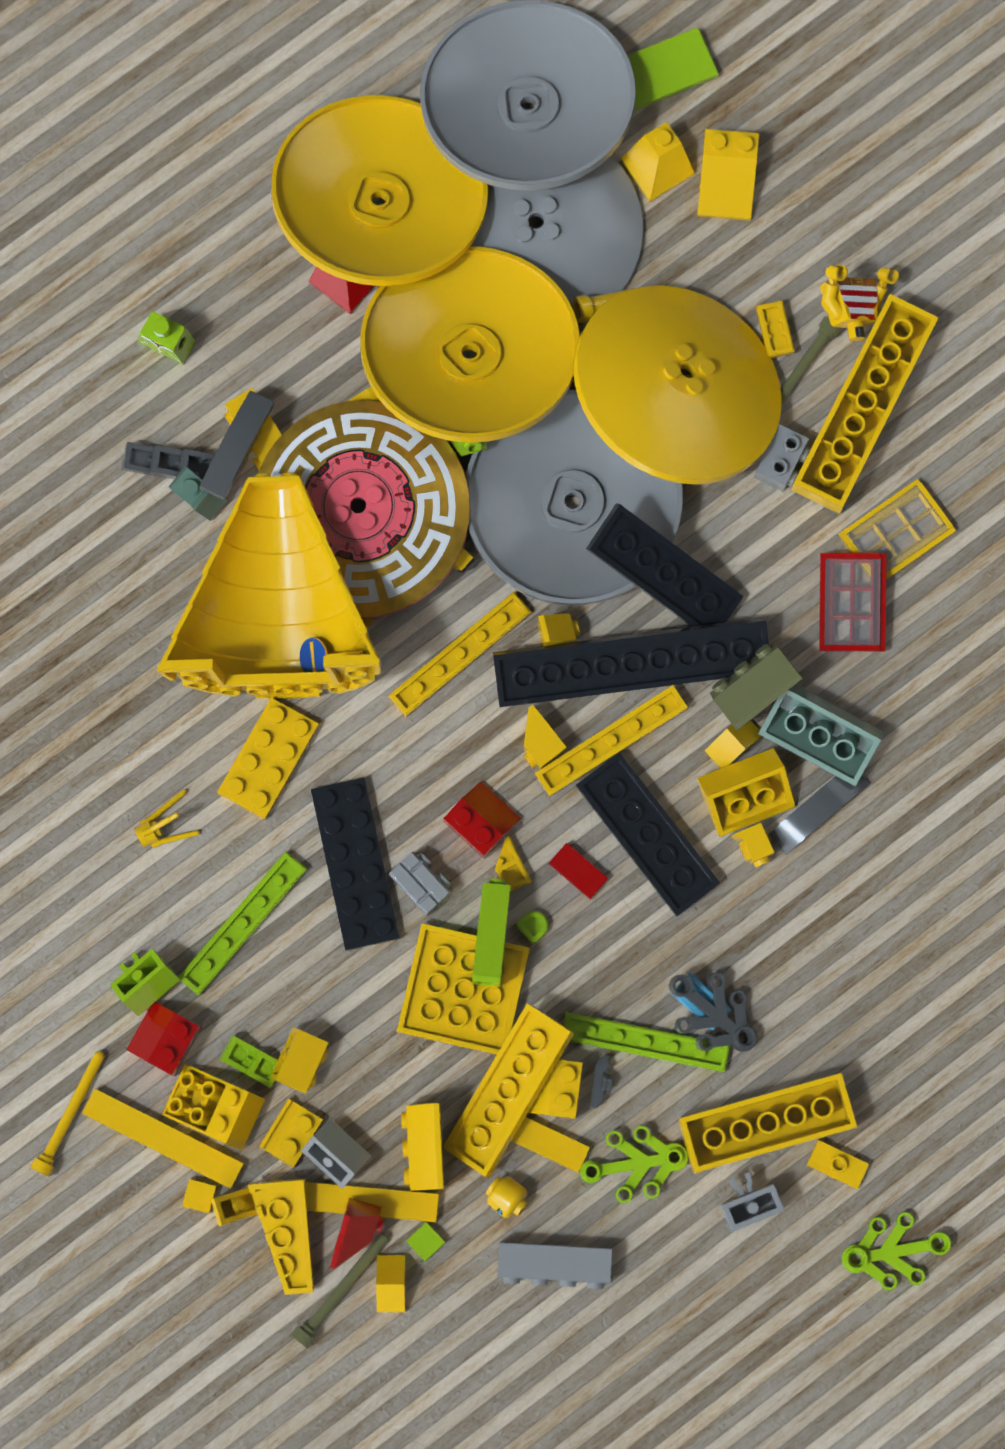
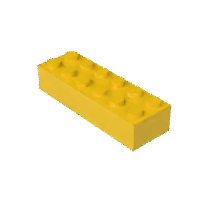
M842 1073L678 1119L693 1173L857 1128Z

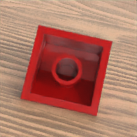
M481 781L462 797L443 818V822L483 859L521 820V817Z
M154 1002L147 1011L126 1050L175 1077L202 1027Z

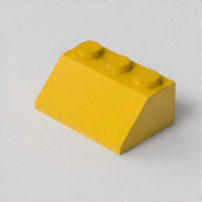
M774 748L697 778L703 800L719 837L795 808L785 767Z
M440 1104L407 1105L406 1112H401L402 1129H407L408 1140H402L403 1157L409 1158V1168H404V1185H410V1191L444 1189Z

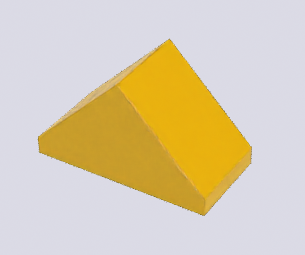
M751 720L738 730L731 725L705 752L721 769L731 765L762 737L758 734L760 730Z
M377 1255V1312H405L406 1255Z

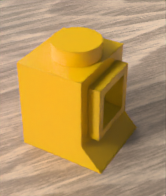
M761 823L731 836L732 839L740 842L738 846L745 862L749 861L751 865L754 864L755 868L771 862L769 857L774 854V850Z

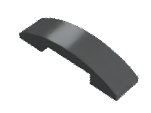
M835 776L768 833V835L787 855L828 818L868 786L869 783L861 776L857 785L854 786Z

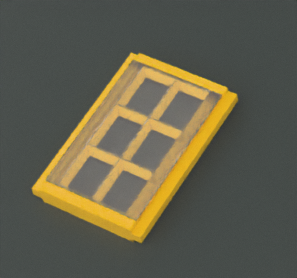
M916 479L838 535L850 553H886L887 580L955 533L956 530L924 485ZM858 563L871 580V563Z

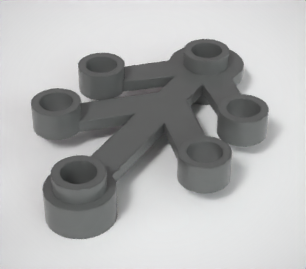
M712 973L707 978V985L713 991L714 1006L693 989L694 984L689 976L682 974L672 977L669 982L670 992L676 997H685L708 1016L694 1019L689 1017L678 1018L675 1022V1029L678 1033L688 1034L692 1030L719 1026L729 1033L715 1037L709 1034L699 1035L696 1039V1046L701 1051H709L713 1047L732 1045L735 1050L746 1052L755 1046L757 1035L753 1027L747 1024L745 1010L747 997L743 991L734 990L729 993L728 1002L734 1007L735 1023L727 1016L724 992L726 979L723 974ZM715 976H717L720 980V983L717 987L713 984V978ZM677 981H681L683 984L681 991L676 989ZM736 993L741 997L738 1004L734 1002V995ZM683 1020H685L688 1023V1027L685 1031L681 1028V1022ZM740 1033H744L746 1037L743 1043L738 1038ZM705 1037L709 1041V1045L706 1048L702 1046V1039Z

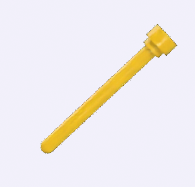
M102 1051L94 1053L43 1154H39L38 1158H34L30 1168L48 1177L51 1176L55 1168L53 1166L55 1161L52 1159L105 1056Z

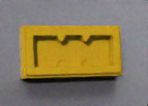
M783 301L756 306L755 310L768 358L772 359L794 354V346Z
M817 1140L806 1166L858 1190L869 1164Z

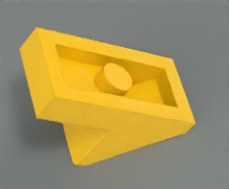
M249 1188L211 1199L219 1226L257 1215L256 1206Z

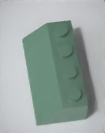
M795 684L776 700L758 734L856 786L881 742L884 731Z

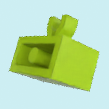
M150 949L141 958L134 952L131 955L134 959V964L128 968L122 962L119 967L124 973L110 984L120 1000L137 1016L180 981L170 965L154 949Z

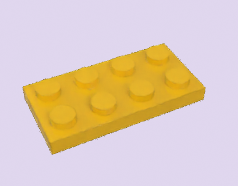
M270 698L218 789L217 794L266 820L318 729L319 723Z

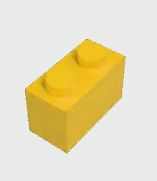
M292 1027L270 1078L306 1094L307 1090H311L316 1082L317 1074L315 1072L319 1063L323 1064L329 1050L326 1047L329 1042Z

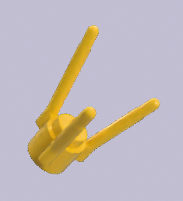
M183 789L152 815L140 821L141 825L134 828L144 848L151 844L154 849L162 844L200 834L199 830L159 839L163 835L160 828L178 818L179 813L176 812L159 822L154 820L187 793V790Z

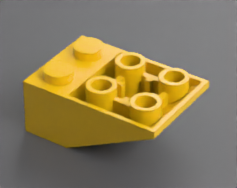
M184 1064L162 1115L243 1151L265 1099Z

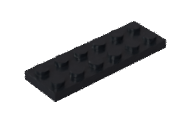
M618 503L615 504L586 548V550L691 627L727 622L743 598L742 594Z
M620 752L576 784V788L676 917L720 884V881Z
M365 778L311 789L345 951L399 940Z

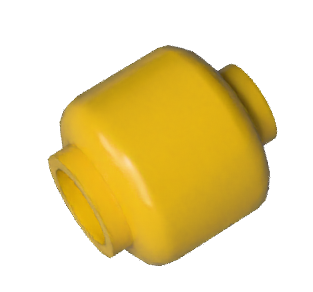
M510 1176L496 1178L486 1191L488 1196L487 1204L503 1218H509L514 1214L520 1216L528 1206V1203L525 1201L527 1197L526 1188Z

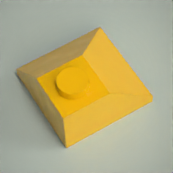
M667 121L645 134L620 159L649 203L695 174L682 143Z

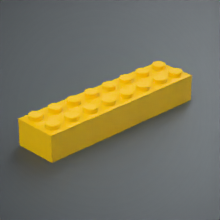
M889 294L793 483L791 491L840 514L939 317Z

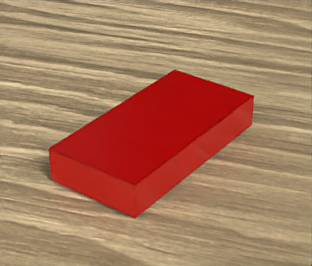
M567 843L548 863L589 900L608 880L603 873Z

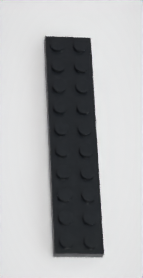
M764 617L561 643L546 647L538 646L493 652L499 707L729 678L735 673L734 669L744 661L749 662L757 656L755 653L760 647L767 643L769 644L767 621Z

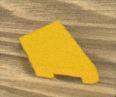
M510 836L505 837L495 871L499 879L506 880L505 885H511V893L532 881Z

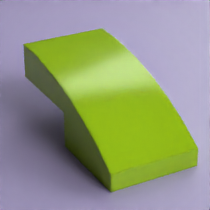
M232 1035L219 1060L271 1088L275 1080L271 1079L270 1076L278 1060Z

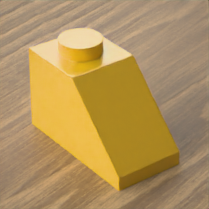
M570 613L538 616V629L544 647L576 642V637L580 636L577 620L572 621Z
M532 704L528 707L524 739V751L526 753L523 757L532 768L537 766L540 770L566 752L567 747Z

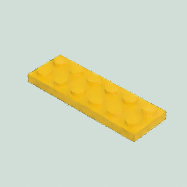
M527 1003L442 1148L484 1177L490 1178L575 1033L532 1004Z

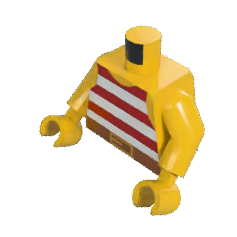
M840 264L829 266L826 269V276L830 279L820 285V290L822 294L821 305L828 314L830 324L833 327L847 328L850 342L864 340V327L877 320L878 311L888 290L886 286L887 284L897 282L899 278L898 271L890 270L886 267L880 268L877 273L880 282L877 283L876 279L847 277L848 269L846 266Z

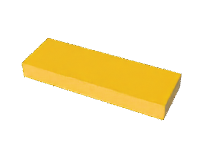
M527 1117L524 1118L511 1141L577 1173L590 1147Z

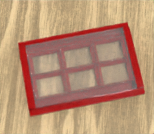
M820 553L819 652H885L886 553Z

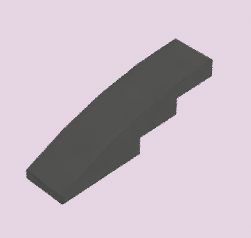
M249 391L200 484V490L222 500L226 498L246 464L251 449L261 434L262 426L274 407V401Z
M127 442L125 444L121 470L175 479L183 468L187 466L203 479L215 455L190 449L178 450L158 445L151 447Z

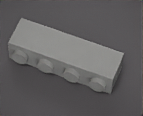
M499 1242L497 1277H503V1283L520 1284V1278L531 1279V1284L548 1285V1280H559V1286L576 1287V1282H587V1288L604 1289V1283H610L612 1249Z

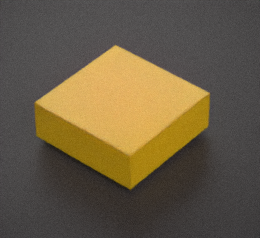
M189 1179L182 1207L210 1213L212 1207L211 1199L214 1198L217 1186Z

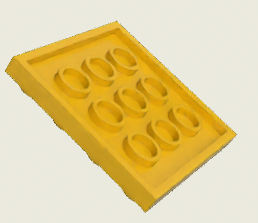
M422 923L397 1032L497 1055L512 1029L530 948L505 942L500 987L472 984L477 936Z

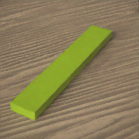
M285 852L178 976L180 981L200 996L307 869L288 852Z
M566 1012L564 1026L575 1033L570 1042L725 1072L730 1045L713 1047L709 1051H701L697 1048V1038ZM702 1039V1046L706 1048L709 1045V1041Z

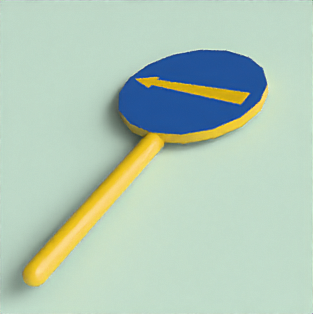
M312 637L306 639L301 646L300 664L304 672H326L323 667L324 656L363 655L364 652L352 651L328 654L324 643L319 638Z

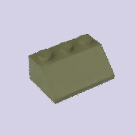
M775 642L770 645L767 643L760 647L755 653L757 656L749 662L744 661L734 669L735 673L728 679H720L712 687L711 697L736 730L744 726L802 679L794 665Z

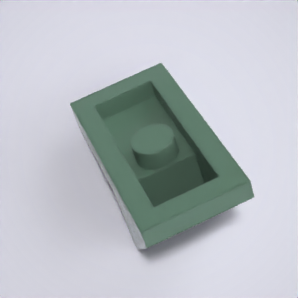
M185 466L169 485V488L190 504L196 512L211 521L228 500L226 498L222 500L200 490L199 487L203 479Z

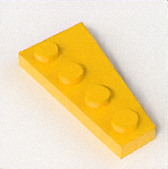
M305 1179L248 1183L250 1194H252L285 1295L314 1292Z

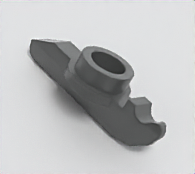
M609 1055L602 1056L595 1066L591 1108L593 1109L598 1108L602 1103L604 1091H610L612 1076L606 1074V1070L610 1069L608 1064Z

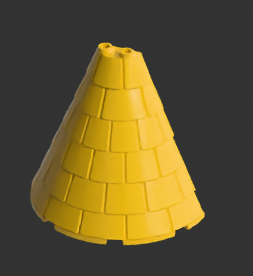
M288 472L283 473L282 476H270L269 474L261 473L256 474L254 477H248L217 539L218 542L201 572L203 575L171 636L172 641L163 655L160 664L157 666V672L170 681L176 680L177 676L182 680L183 686L195 690L233 697L240 695L241 691H246L248 694L255 695L257 699L322 697L324 689L341 694L372 683L375 680V675H380L381 661L369 639L368 631L341 574L340 566L327 542V536L314 511L313 503L301 476ZM312 637L319 638L324 643L328 654L352 651L364 652L363 655L324 656L323 667L326 672H304L300 664L301 646L306 639Z

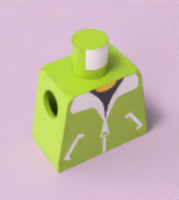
M154 311L150 313L138 338L139 343L184 365L196 343L187 328Z

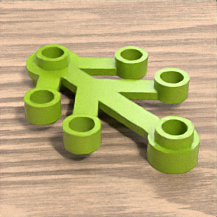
M639 1126L633 1131L635 1141L646 1143L659 1153L658 1155L646 1156L622 1139V1135L618 1131H611L605 1138L607 1145L617 1148L631 1159L601 1165L595 1161H587L580 1168V1176L587 1183H595L600 1180L601 1176L634 1170L623 1187L618 1188L615 1193L617 1201L625 1204L632 1199V1192L648 1169L661 1166L652 1182L646 1183L643 1187V1194L647 1198L653 1199L659 1195L660 1187L670 1172L679 1171L686 1166L688 1154L685 1148L676 1143L665 1145L652 1136L647 1127ZM639 1129H643L647 1133V1137L644 1140H639L636 1136V1132ZM611 1134L619 1136L618 1144L612 1145L609 1142ZM671 1152L678 1153V1162H670L669 1154ZM590 1166L595 1167L597 1170L596 1176L592 1178L586 1175V1169ZM648 1185H654L657 1188L655 1195L650 1196L647 1194L646 1188ZM623 1189L629 1192V1198L625 1201L621 1200L618 1196L619 1192Z
M902 1212L897 1216L896 1225L880 1249L869 1250L877 1235L882 1234L886 1230L884 1219L875 1217L870 1220L869 1229L860 1243L848 1246L843 1251L841 1260L843 1266L849 1272L860 1273L864 1271L880 1282V1286L883 1289L893 1290L897 1286L896 1276L891 1273H884L871 1262L883 1260L905 1275L911 1284L920 1285L925 1280L924 1272L919 1268H913L899 1257L931 1251L935 1255H943L949 1251L951 1241L946 1234L935 1232L929 1236L928 1240L897 1245L906 1229L911 1228L914 1224L913 1216L910 1213ZM904 1215L910 1219V1223L907 1226H903L900 1223V1218ZM876 1220L882 1223L880 1231L873 1229V1222ZM936 1238H940L943 1241V1246L940 1249H936L933 1246V1241ZM854 1253L859 1254L861 1258L858 1264H853L850 1260L851 1255ZM914 1271H918L921 1274V1279L918 1282H914L911 1279V1274ZM887 1276L893 1278L894 1282L891 1287H886L883 1283L884 1278Z

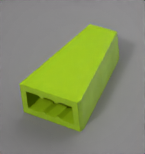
M489 878V883L483 882L472 976V984L494 987H500L511 886L505 885L506 880Z

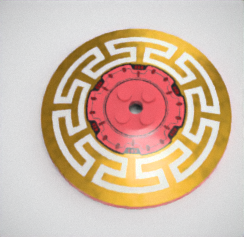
M368 400L345 401L320 408L306 415L287 429L266 455L258 474L282 476L283 473L290 472L301 476L313 503L314 511L327 536V542L340 566L341 574L355 601V606L361 619L391 615L418 603L433 592L455 566L467 538L471 511L470 494L463 468L446 440L430 436L405 424L393 415L382 402ZM363 499L366 502V508L362 513H354L351 510V504L354 500Z

